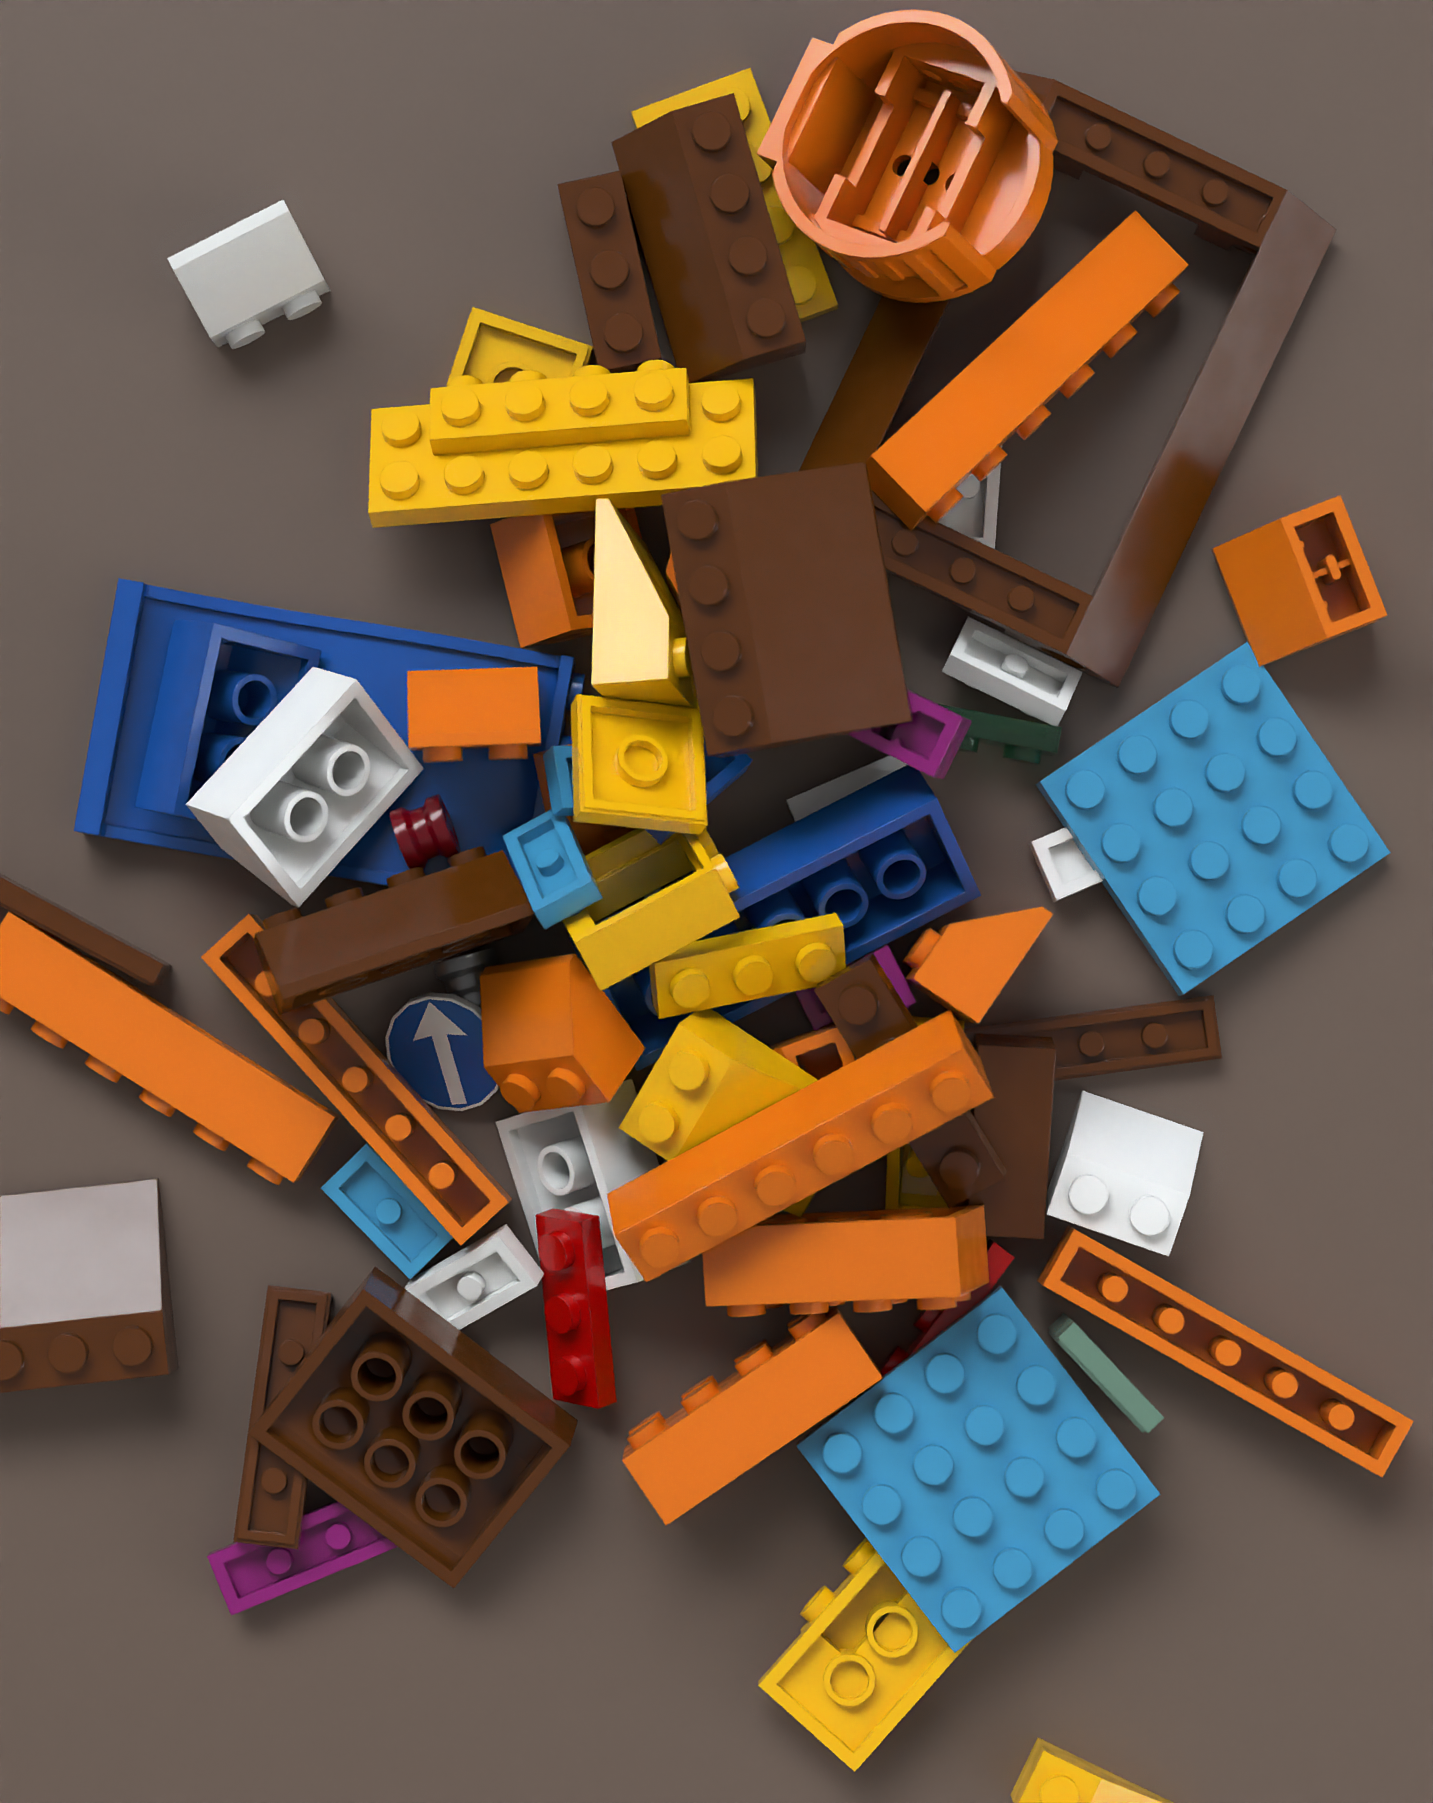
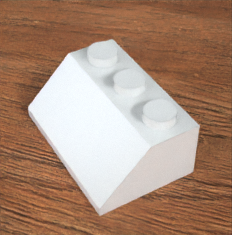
M312 667L186 805L221 849L291 905L300 907L424 768L357 679Z
M632 1079L623 1081L609 1103L525 1112L496 1122L538 1258L536 1214L554 1208L598 1215L600 1218L606 1290L644 1280L614 1236L607 1194L659 1166L654 1151L619 1129L620 1124L637 1097ZM688 1260V1261L682 1263V1264L679 1265V1266H682V1265H685V1264H687V1263H690V1260Z

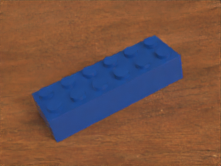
M906 765L724 858L739 886L738 889L729 893L740 917L698 940L836 913L844 927L846 964L966 904L981 896L937 797L921 772L910 765ZM569 937V940H570V942H571V944H572V946H573V948H574V950H575V952H576L578 958L581 960V962H582V963L584 964V966L587 968V966H586V964H585V962H584L582 956L580 955V953H579V951H578V949H577L575 943L573 942L572 938ZM649 966L603 990L646 1048L634 1065L637 1071L657 1062L678 1024L693 1013L659 1019L652 1002ZM791 992L711 1009L733 1023Z

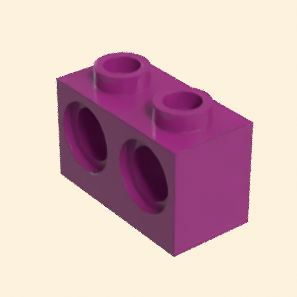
M907 689L913 722L848 734L934 778L944 779L972 721Z

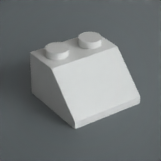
M284 200L167 258L204 328L217 348L229 343L231 349H236L253 342L265 333L262 325L283 314L286 315L288 320L302 317L318 308L322 304L319 296L330 291Z
M1082 1091L1047 1191L1045 1214L1169 1256L1190 1197L1203 1132Z

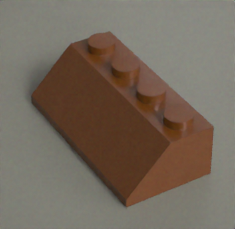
M734 93L673 110L612 141L613 151L621 172L623 185L677 368L686 367L689 383L707 382L805 353L806 338Z
M484 846L472 848L449 857L447 860L450 868L426 876L423 867L412 868L387 878L388 889L364 896L361 887L353 888L325 899L324 901L327 906L325 910L302 917L300 908H294L264 919L265 930L255 933L254 944L278 1014L280 1015L524 932L534 916V912L504 851L501 850L487 855Z

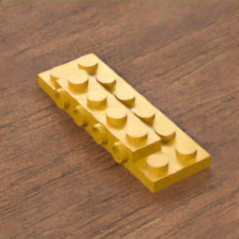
M649 360L642 363L637 371L610 373L605 367L586 365L577 369L573 377L549 379L538 371L523 370L515 373L510 378V382L484 384L474 376L461 375L450 379L446 387L430 388V404L371 409L368 514L373 528L595 511L596 499L609 498L617 509L662 505V494L726 481L758 477L756 392L753 378L689 383L686 367L674 368L671 363L664 360Z
M867 1538L854 1549L842 1566L850 1574L840 1586L832 1592L824 1585L807 1602L800 1612V1615L807 1620V1623L800 1629L801 1634L758 1681L760 1688L854 1772L970 1643L968 1642L957 1652H953Z

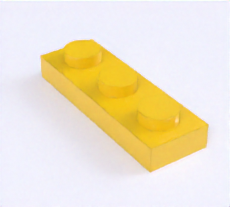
M832 913L694 941L649 965L653 1007L659 1019L816 987L818 983L846 968L844 927L838 915Z

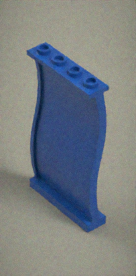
M118 578L76 814L75 832L235 860L221 849L200 821L135 808L174 619L211 622L321 650L318 668L357 679L407 747V671L538 667L541 745L528 747V759L489 760L488 748L463 749V761L424 763L423 750L411 751L424 768L422 772L328 874V876L388 886L387 878L409 870L394 834L390 811L401 807L412 811L422 807L426 798L439 794L452 820L461 852L484 846L487 855L503 850L521 883L502 836L545 813L533 754L549 750L552 746L572 744V737L564 735L568 710L571 711V703L577 694L583 695L586 674L575 673L576 661L574 657L558 656L460 637L244 603ZM439 855L428 859L425 868H423L425 875L427 876L450 868L448 858Z

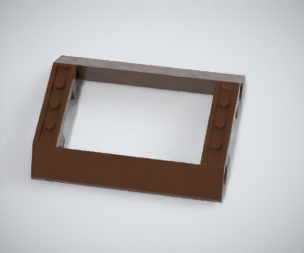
M1015 71L1041 100L1053 122L1058 140L1052 153L1054 169L1078 180L1084 170L1198 224L1193 235L1227 251L1230 246H1233L1254 257L1240 282L1092 595L939 522L935 523L928 517H925L917 526L910 530L873 491L872 497L887 579L890 574L1005 628L1003 634L1118 688L1337 229L1291 192L1055 79ZM882 296L799 471L867 462L870 456L882 446L951 299L929 303H913Z

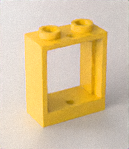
M636 828L585 856L603 898L585 907L580 913L565 918L562 921L599 990L602 991L739 918L738 911L729 893L738 889L739 886L723 855L718 853L706 828L701 835L675 832L661 845L645 829ZM692 870L694 871L693 874L687 876L686 878L655 893L654 895L640 901L639 903L623 910L622 912L608 918L607 920L597 925L594 924V922L600 920L601 918L617 911L618 909L649 894L650 892L664 886L665 884L681 877L682 875Z

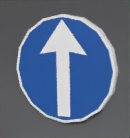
M430 992L410 999L392 1017L385 1037L387 1059L427 1104L437 1109L464 1111L484 1104L499 1089V1086L483 1065L481 1008L478 1005L455 994Z

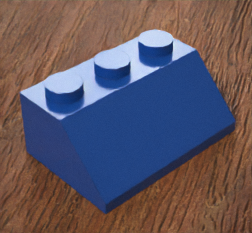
M174 619L135 808L199 821L187 807L186 803L312 667L318 668L321 650L216 623Z

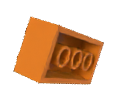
M984 1205L953 1206L951 1208L925 1207L804 1213L801 1217L791 1213L774 1214L702 1253L706 1306H727V1316L763 1315L766 1314V1309L782 1307L783 1304L787 1303L790 1306V1314L794 1315L829 1312V1306L843 1305L845 1301H853L854 1312L887 1311L893 1309L892 1304L908 1302V1299L917 1300L918 1310L949 1309L957 1307L956 1302L970 1300L971 1291L989 1283Z
M831 1306L829 1312L797 1315L787 1323L791 1334L771 1347L766 1339L759 1341L734 1359L736 1363L734 1367L737 1371L718 1383L713 1375L706 1377L681 1395L683 1400L680 1403L683 1408L667 1419L663 1417L660 1411H657L628 1431L629 1436L626 1439L629 1444L624 1448L622 1461L665 1525L680 1517L883 1379L878 1366L837 1306Z

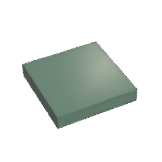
M1065 1313L1048 1327L1050 1330L1048 1334L1142 1433L1144 1431L1149 1433L1164 1419L1160 1412Z

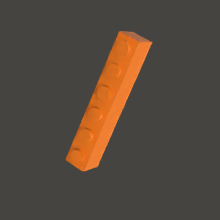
M1135 210L870 456L866 464L871 490L910 530L917 526L927 515L935 523L940 521L964 497L956 489L971 474L980 482L987 477L1007 457L1008 454L1001 446L1013 434L1017 433L1023 440H1026L1052 414L1044 406L1059 391L1067 400L1072 397L1095 374V371L1088 365L1095 357L1104 351L1112 359L1138 333L1131 324L1144 311H1147L1155 318L1181 293L1174 282L1189 265Z
M8 912L0 924L1 1012L10 1015L13 1008L16 1007L36 1020L31 1030L44 1040L61 1049H64L67 1042L70 1041L90 1054L85 1064L98 1074L115 1083H118L121 1076L124 1075L143 1087L144 1089L139 1098L155 1110L168 1117H172L177 1109L198 1122L193 1132L209 1144L222 1151H226L231 1143L252 1156L247 1167L266 1180L279 1186L284 1177L293 1183L302 1178L340 1118L339 1114L52 933L13 912Z
M248 914L203 954L201 958L461 1246L508 1204L512 1197L331 997L280 1015L278 1014L254 944L255 933L265 930L263 921L257 915Z
M950 1009L608 1193L607 1198L614 1236L647 1283L993 1098L994 1096L980 1056Z
M1069 1225L1037 1279L1044 1287L1382 1478L1414 1422L1384 1403Z

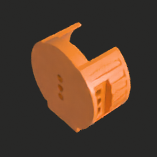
M900 10L872 16L852 25L838 34L834 44L815 38L811 39L759 147L757 155L773 169L772 176L776 192L788 216L831 258L834 257L856 281L869 290L890 299L913 303H929L960 297L992 281L996 271L1006 264L1025 244L1037 226L1048 201L1053 178L1054 157L1052 153L1058 140L1053 122L1041 100L978 31L963 21L943 13L927 10ZM905 160H911L904 175L898 176V166ZM932 169H939L937 181L927 185L923 181L927 172Z

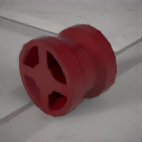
M439 794L426 798L422 807L412 811L403 807L390 811L394 834L409 869L416 867L425 868L428 859L439 855L449 858L461 852L452 820Z

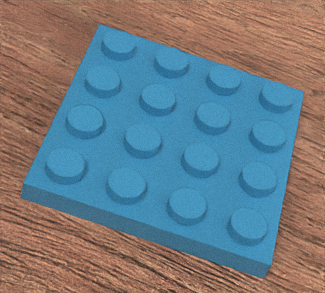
M1248 642L1035 784L1064 827H1067L1073 836V841L1092 869L1096 870L1102 878V884L1178 996L1185 994L1391 853L1264 665L1259 667Z
M1001 1286L882 1376L883 1379L856 1396L796 1443L803 1456L954 1653L1160 1495L1156 1487Z

